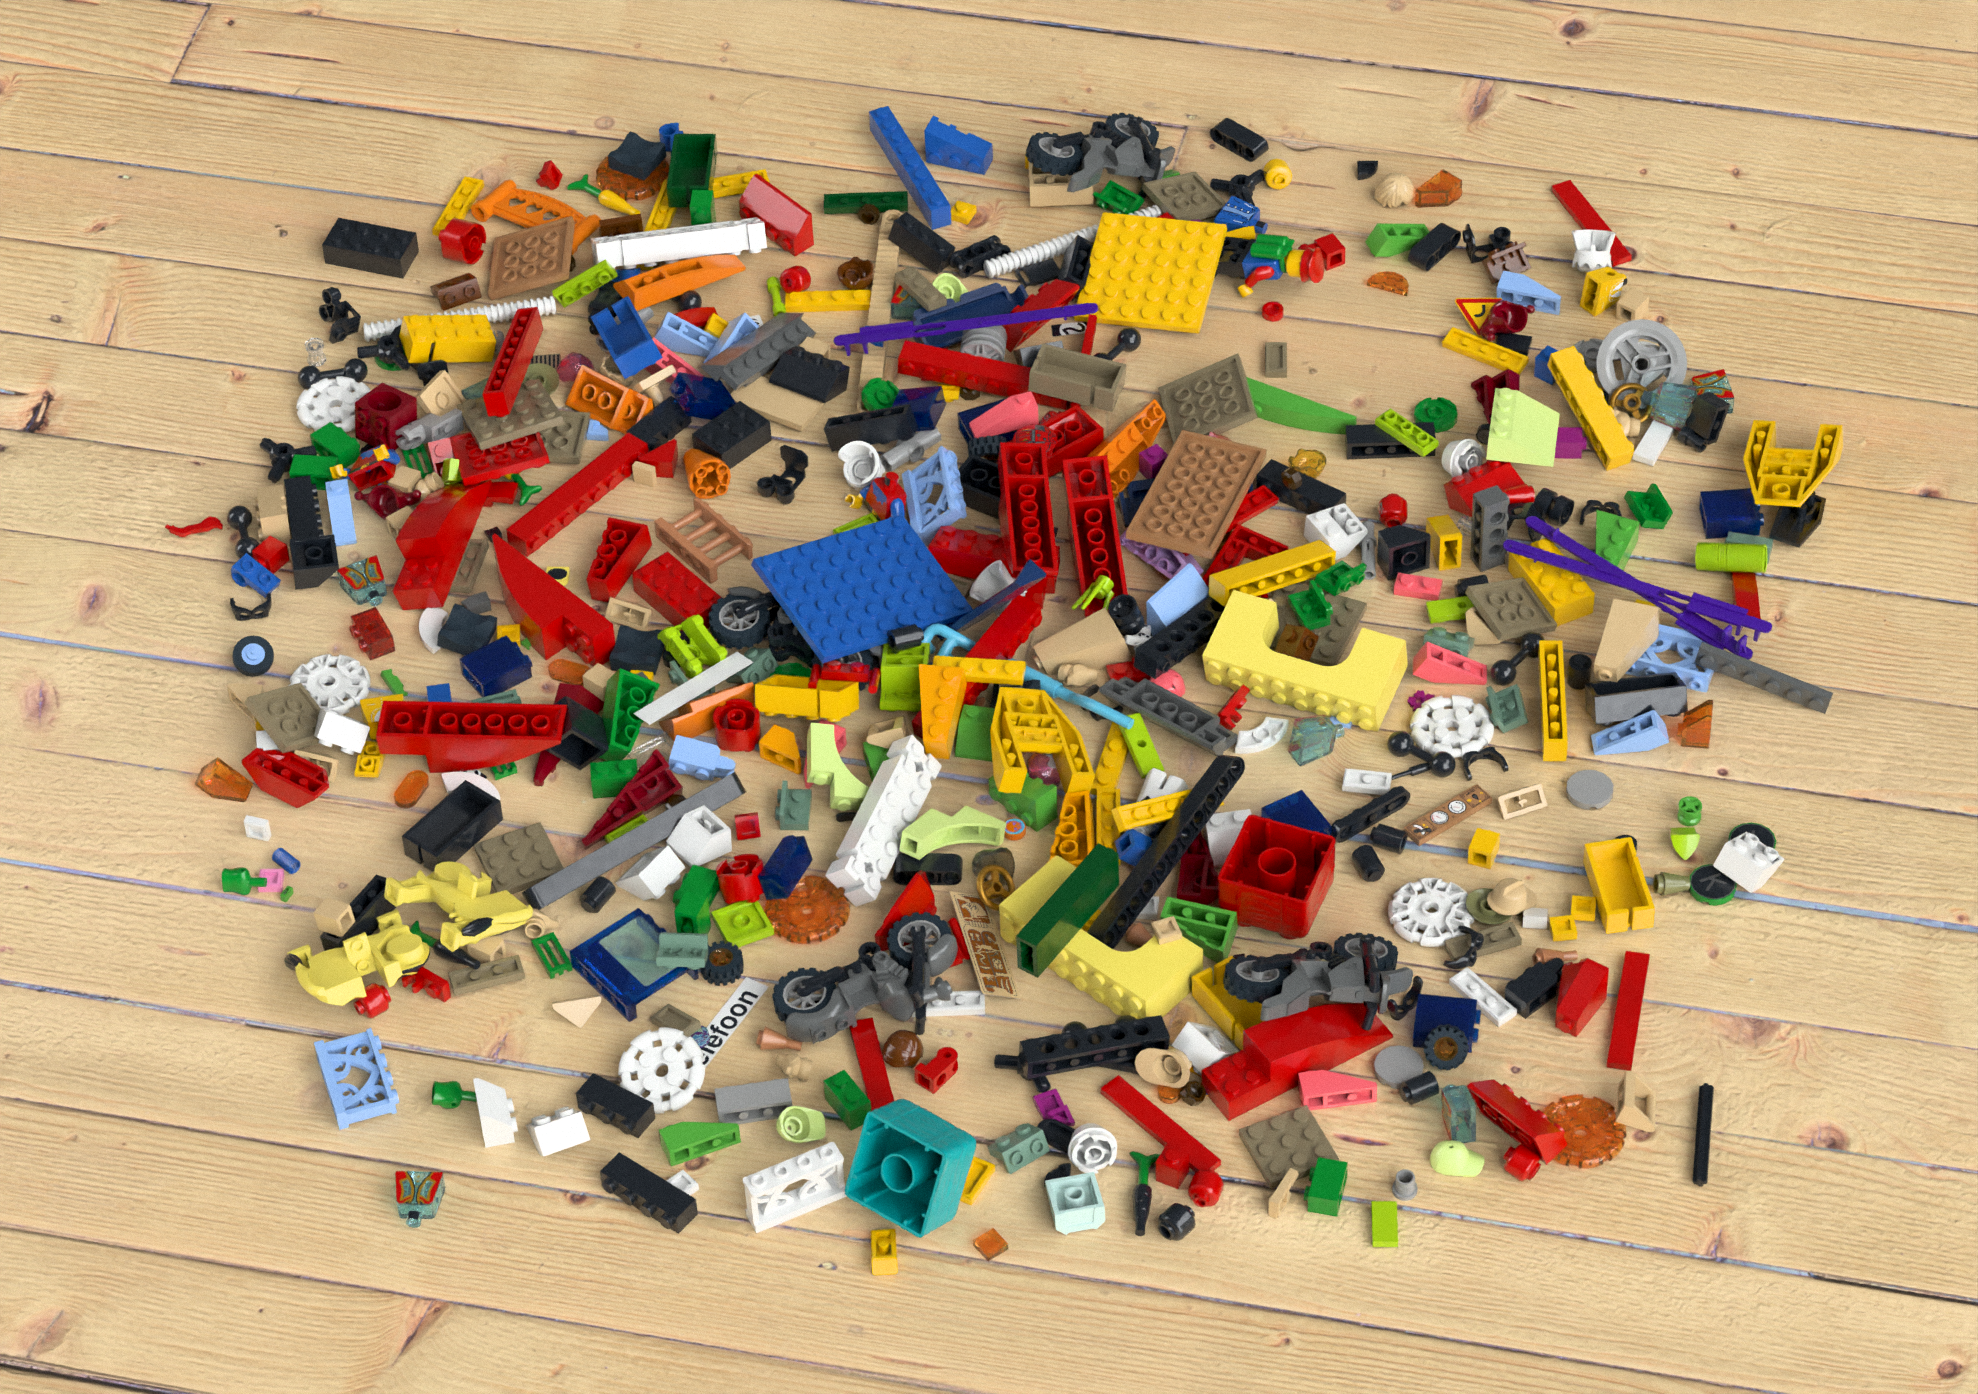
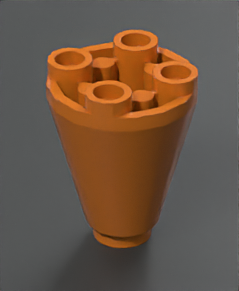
M689 449L685 452L683 457L689 488L699 499H711L724 495L728 491L731 478L730 469L726 463L699 449Z

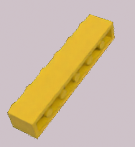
M1575 346L1551 353L1547 366L1606 471L1630 463L1634 453V446L1631 441L1627 440L1623 426L1617 422L1612 407L1605 401L1602 389L1597 387L1593 373L1584 364L1582 354L1578 353Z
M1317 540L1209 575V596L1225 607L1233 590L1259 596L1314 578L1320 572L1335 565L1336 551L1321 540Z
M1539 640L1538 669L1543 761H1566L1568 737L1562 640Z

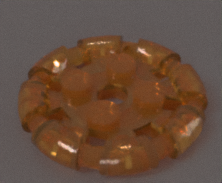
M607 156L597 167L596 181L602 191L610 190L625 201H628V199L643 200L654 196L657 191L660 192L664 179L668 180L670 166L668 161L664 159L645 180H641L609 168Z
M805 875V878L796 880L794 877L779 884L775 888V892L769 894L764 912L774 928V933L780 938L783 936L787 938V941L797 944H810V942L818 940L822 942L835 936L840 932V927L846 925L850 915V904L847 903L849 899L844 895L845 891L843 888H837L833 883L828 882L827 878ZM800 888H806V889H807V890H805V891H800V892H798V889H800ZM806 909L813 910L809 914H805L802 911Z
M1584 1094L1564 1096L1559 1098V1102H1551L1542 1112L1550 1123H1557L1565 1131L1564 1137L1568 1144L1553 1160L1568 1167L1569 1165L1579 1166V1169L1598 1167L1603 1165V1162L1606 1160H1613L1622 1150L1625 1144L1623 1138L1627 1135L1626 1125L1615 1122V1107L1593 1096V1099L1586 1098ZM1564 1110L1567 1114L1562 1115L1560 1112ZM1608 1118L1609 1120L1604 1123L1603 1120ZM1582 1130L1587 1134L1582 1136L1575 1134V1132ZM1572 1151L1581 1153V1155H1572Z

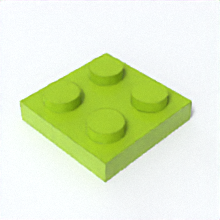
M744 900L711 912L712 919L726 944L732 942V946L736 944L739 948L774 935V928L758 901L747 903Z

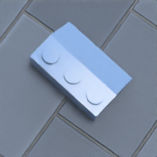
M746 313L729 322L703 363H706L759 328V326Z
M1189 563L1146 601L1147 625H1151L1152 636H1155L1210 597L1208 586L1192 564Z

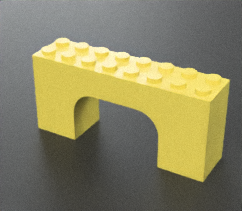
M1233 590L1202 655L1206 681L1214 685L1230 687L1234 691L1244 684L1250 689L1249 693L1257 698L1263 697L1273 700L1277 704H1287L1298 710H1307L1317 715H1325V717L1334 716L1341 723L1348 724L1351 721L1353 725H1357L1364 730L1378 732L1408 666L1406 640L1362 628L1350 655L1342 663L1335 666H1321L1274 652L1270 649L1279 629L1276 602Z
M1056 855L1000 903L1001 937L1006 942L1016 946V935L1076 867ZM1080 929L1050 963L1048 968L1056 972L1060 978L1074 984L1077 989L1091 995L1095 1001L1109 1007L1117 1015H1131L1136 1019L1161 1015L1163 1018L1192 991V976L1203 971V949L1183 936L1182 939L1159 945L1156 937L1153 936L1141 948L1134 951L1121 952L1111 949Z

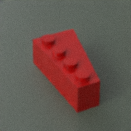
M608 517L607 529L603 531L602 543L598 545L596 559H593L586 579L593 600L609 603L610 597L615 598L632 575V572H634L652 546L648 525Z

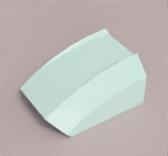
M1094 1172L1045 1180L1050 1209L1057 1231L1067 1235L1071 1232L1097 1229L1105 1222V1206Z

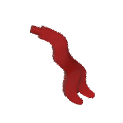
M209 516L201 523L188 525L184 528L168 524L165 528L170 533L183 538L190 534L208 532L214 528L222 530L223 524L218 518Z

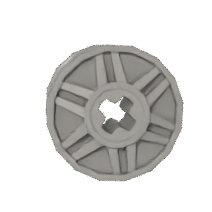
M1002 325L963 330L960 352L1004 362L1007 343L1006 330Z

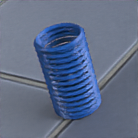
M278 848L272 855V860L289 874H294L299 870L300 861L283 848Z

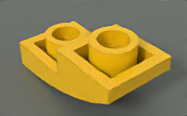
M365 741L361 754L357 757L355 777H379L386 754H380L377 742Z

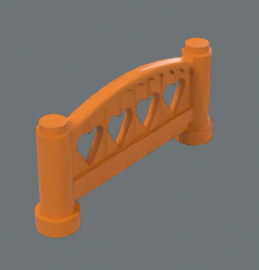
M510 179L503 181L483 200H478L471 206L472 215L480 222H486L494 214L526 228L572 216L576 224L571 255L575 254L578 246L600 227L599 220H601L596 214L585 217L571 206L550 196L518 189L515 182ZM513 198L519 199V201L525 202L512 207L510 206V200ZM530 205L536 206V208L542 209L536 212L526 213L527 207ZM546 212L553 213V215L559 216L553 219L543 220L544 214Z

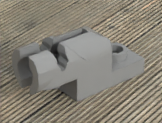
M455 408L441 417L428 413L420 419L404 425L396 430V435H403V437L396 440L397 445L403 450H409L420 446L422 443L426 444L454 436L464 430L462 411Z

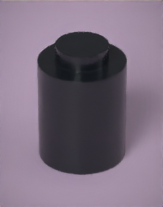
M1484 574L1458 579L1457 584L1454 585L1456 597L1467 596L1465 592L1468 586L1489 583L1487 576Z
M916 624L892 629L887 632L888 645L893 653L921 646L924 640L923 631Z
M1576 654L1569 659L1567 682L1573 689H1585L1584 683L1591 682L1592 661L1587 655Z
M1378 824L1377 827H1373L1370 834V840L1373 841L1372 845L1374 847L1397 854L1403 852L1408 837L1407 831L1384 824Z
M1362 845L1352 853L1351 858L1365 881L1375 882L1382 877L1385 868L1372 846Z
M597 877L581 895V906L587 912L598 913L615 894V886L607 878Z
M1427 1071L1402 1082L1399 1092L1404 1102L1413 1105L1439 1094V1085L1434 1074L1431 1071Z

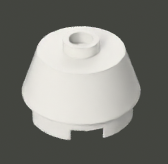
M1473 439L1452 441L1443 451L1442 466L1452 477L1463 475L1470 468L1482 465L1483 457L1486 458V453L1483 446Z
M1087 1123L1078 1127L1072 1134L1068 1147L1070 1161L1084 1173H1098L1099 1169L1104 1168L1108 1164L1111 1166L1117 1154L1115 1137L1102 1126L1095 1123Z

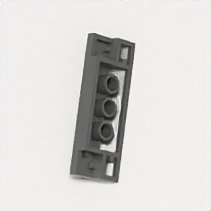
M780 313L704 363L701 368L716 382L723 379L736 391L742 386L747 387L777 366L785 351L802 344L807 337L814 338L816 332L801 319L804 313Z
M1123 677L1119 681L1111 679L1099 688V692L1109 701L1122 706L1134 714L1140 713L1141 717L1215 756L1223 755L1224 751L1237 742L1238 734L1220 726V717L1147 679H1143L1139 683L1127 677Z

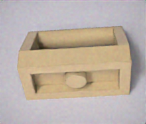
M900 716L872 723L869 727L867 742L890 749L894 741L910 736L905 717Z
M1626 1070L1617 1086L1615 1122L1646 1132H1653L1655 1130L1656 1092L1636 1073ZM1635 1096L1646 1099V1115L1634 1105Z

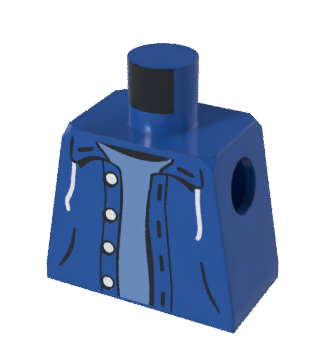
M1231 196L1214 219V223L1226 224L1227 232L1247 226H1254L1255 233L1265 234L1268 227L1267 223L1260 221V209L1235 196Z

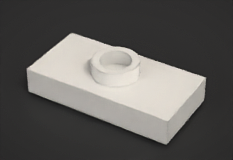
M1345 768L1342 791L1384 795L1390 790L1392 773Z

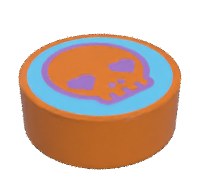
M1009 818L1004 821L1006 822L1004 835L1006 839L1016 841L1025 836L1026 824L1022 819Z

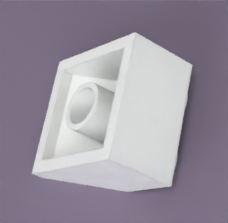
M321 707L314 736L319 738L318 743L329 747H332V744L341 746L340 751L353 755L354 751L361 753L370 727L361 721Z
M1250 809L1213 814L1204 826L1203 835L1214 861L1215 869L1222 868L1247 816L1251 815Z
M665 846L645 853L615 883L618 887L644 901L651 898L656 900L666 892L664 888L668 884L675 883L681 877L679 873L685 866L669 846Z
M1193 1022L1186 1023L1172 1044L1175 1049H1179L1186 1054L1188 1059L1192 1061L1193 1070L1201 1076L1202 1069L1240 1051L1216 1027Z
M479 1078L473 1079L485 1148L515 1142L513 1132H518L516 1117H510V1113H514L512 1098L507 1099L504 1088Z

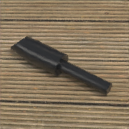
M1429 763L1409 767L1407 771L1392 775V780L1407 775L1415 776L1430 770Z

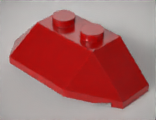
M256 748L242 759V765L262 791L295 808L314 801L329 788L326 769L292 752L282 753L280 750L264 751L263 748Z
M920 870L914 875L887 914L880 929L875 933V943L880 946L881 951L889 950L887 943L888 932L890 928L893 929V924L896 921L902 920L901 917L905 915L911 916L915 912H919V914L928 912L932 916L936 915L935 897L925 871ZM904 942L903 946L909 945L910 943Z

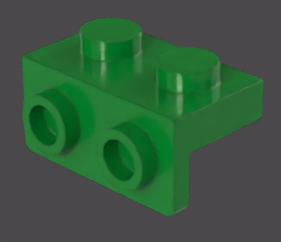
M1112 180L1107 183L1100 194L1096 191L1092 194L1096 199L1098 207L1103 210L1109 209L1112 213L1134 214L1144 203V199Z
M1652 483L1646 492L1627 491L1624 496L1630 510H1632L1636 519L1640 522L1641 527L1664 529L1673 514L1672 509L1656 484Z
M1342 560L1317 574L1314 581L1323 590L1331 593L1333 596H1337L1342 592H1347L1352 586L1359 585L1364 580V572L1367 565L1361 563L1352 568Z
M1314 579L1309 581L1308 590L1288 595V603L1302 627H1306L1311 631L1331 625L1332 605L1325 600L1323 589L1321 586H1317Z

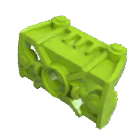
M699 614L687 618L681 625L669 626L663 629L657 637L666 646V651L673 655L686 672L685 676L690 679L707 670L702 668L703 665L712 667L726 659L727 649L724 646H719L703 625V618ZM680 630H683L689 638V644L685 640H681Z

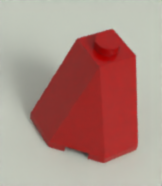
M1589 958L1581 959L1579 963L1573 964L1568 962L1564 964L1556 1009V1028L1574 1037L1579 1035L1606 1001L1608 967Z

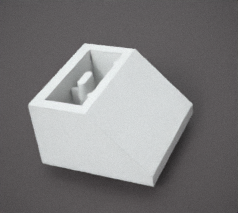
M1345 503L1306 516L1304 537L1309 543L1321 540L1336 551L1335 560L1346 557L1368 533L1367 528Z
M703 805L684 814L666 840V845L690 867L692 865L701 866L732 851L731 829Z
M1745 832L1725 843L1713 866L1752 893L1766 883L1782 864L1784 858L1778 855L1774 848L1767 847L1760 842L1757 836Z
M567 1106L555 1110V1115L553 1116L540 1115L531 1119L532 1123L527 1124L526 1127L539 1155L546 1156L590 1140L581 1111Z

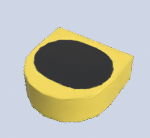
M547 567L546 573L565 586L569 581L570 567Z

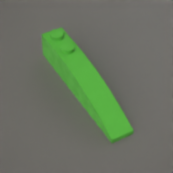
M1246 377L1258 418L1284 426L1330 434L1345 435L1346 425H1356V416Z

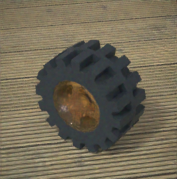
M1002 436L975 438L967 444L968 455L974 454L991 462L998 463L1000 442L1007 443V440Z
M720 941V944L713 942L711 947L708 945V959L705 968H701L703 978L705 980L708 979L710 984L715 982V986H720V983L727 986L728 982L731 984L735 983V978L739 980L744 971L741 949H738L736 944L732 946V942L724 944V941Z
M1451 1024L1438 1025V1027L1433 1028L1424 1042V1053L1427 1061L1429 1060L1433 1067L1436 1066L1440 1070L1446 1069L1447 1071L1457 1068L1464 1062L1468 1054L1469 1046L1465 1033L1459 1030V1027L1451 1026Z

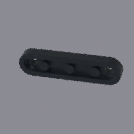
M1403 786L1393 787L1384 795L1374 798L1370 803L1355 809L1344 818L1336 820L1331 826V836L1339 843L1345 842L1402 809L1408 803L1410 793Z

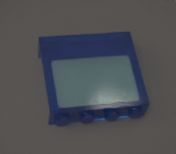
M637 908L570 950L572 968L629 1022L637 1018L636 1005L680 976L687 973L694 980L699 978L698 969L691 970L687 967L666 969L663 966H656L659 935L661 932L667 931L663 927L660 928L649 914H645L640 908Z

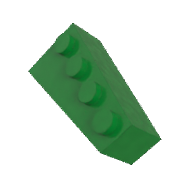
M621 668L607 680L602 717L609 750L599 758L607 761L623 760L631 752L640 732L641 724L644 722L633 713L653 702L655 692L660 686L659 683Z

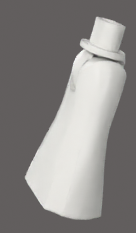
M1152 768L1144 780L1136 802H1140L1146 796L1152 799L1189 790L1183 779L1170 775L1167 780L1165 772ZM1153 825L1134 830L1148 836Z

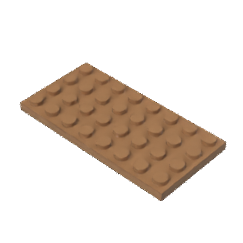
M1182 430L1126 531V539L1212 559L1264 462L1267 449Z

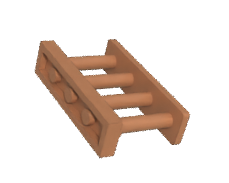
M696 497L693 499L694 511L674 523H668L660 517L654 521L656 537L712 584L718 580L717 569L721 564L740 553L748 560L753 558V544L748 537H744L738 532L734 525H730L725 521L721 514H717L712 510L707 502H703ZM698 518L705 522L704 525L687 535H682L678 532V530ZM711 530L719 534V536L701 547L691 543ZM726 541L733 546L714 559L705 555Z

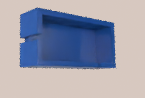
M628 296L611 305L621 322L619 325L615 322L608 308L591 316L594 325L625 379L663 358Z

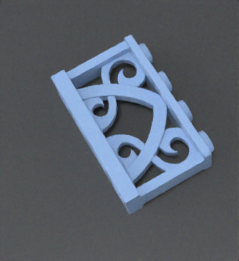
M940 446L937 453L914 470H907L902 474L904 490L907 495L906 502L910 524L926 546H929L941 526H950L958 519L967 517L966 503L963 498V488L959 477L960 472L957 466V456L953 451L947 450L943 446ZM933 485H942L944 487L936 505L927 503V499L933 490Z
M1659 624L1658 638L1625 674L1638 677L1676 672L1688 689L1706 693L1714 670L1694 663L1699 647L1704 641L1686 630ZM1669 649L1677 651L1684 660L1666 664L1655 653ZM1696 665L1700 666L1704 672H1699Z
M371 1028L366 1029V1032L325 1043L323 1040L314 1042L317 1060L339 1130L348 1128L351 1123L387 1113H397L395 1104L399 1103L396 1089L391 1090L390 1086L394 1084L390 1071L385 1072L384 1069L388 1067L385 1054H379L378 1050L382 1049L378 1035H373ZM366 1046L369 1048L368 1053L361 1054V1047ZM360 1048L356 1051L355 1056L351 1055L353 1049ZM343 1065H345V1068H344L343 1071H341V1072L335 1071V1069H336V1068H339V1067L343 1069ZM351 1066L371 1074L366 1084L360 1090L352 1084H337V1082L347 1077ZM380 1079L383 1086L377 1085ZM345 1091H351L348 1096L343 1095ZM381 1093L384 1095V1099L378 1101L375 1095ZM369 1097V1099L378 1102L369 1103L366 1099Z

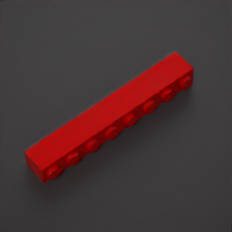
M538 307L517 309L482 393L488 417H504L511 412L543 332Z
M905 340L898 357L897 373L958 387H967L968 389H975L1004 397L1030 392L1028 391L1030 367ZM1032 392L1037 404L1063 410L1067 409L1069 403L1067 400Z
M630 433L624 435L507 528L508 544L523 555L530 556L563 528L570 525L578 516L585 513L593 504L600 501L608 492L615 489L623 480L630 477L633 473L632 465L634 462H639V457L649 453L648 444Z
M1021 595L1014 598L965 657L997 660L1012 659L1018 647L1025 643L1032 630L1040 625L1042 621L1040 605ZM967 682L959 720L964 704L974 705L976 698L982 691L988 688L989 683ZM920 710L911 722L914 735L923 739L922 712Z

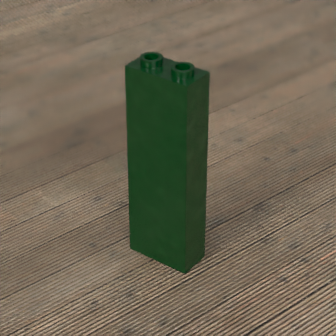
M1098 843L1016 935L1017 967L1038 978L1119 886V856L1117 852Z

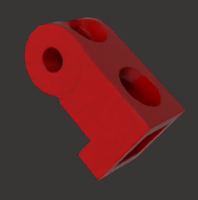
M943 1047L938 1050L936 1057L927 1065L920 1062L914 1068L915 1083L935 1094L958 1071L957 1051L951 1047Z

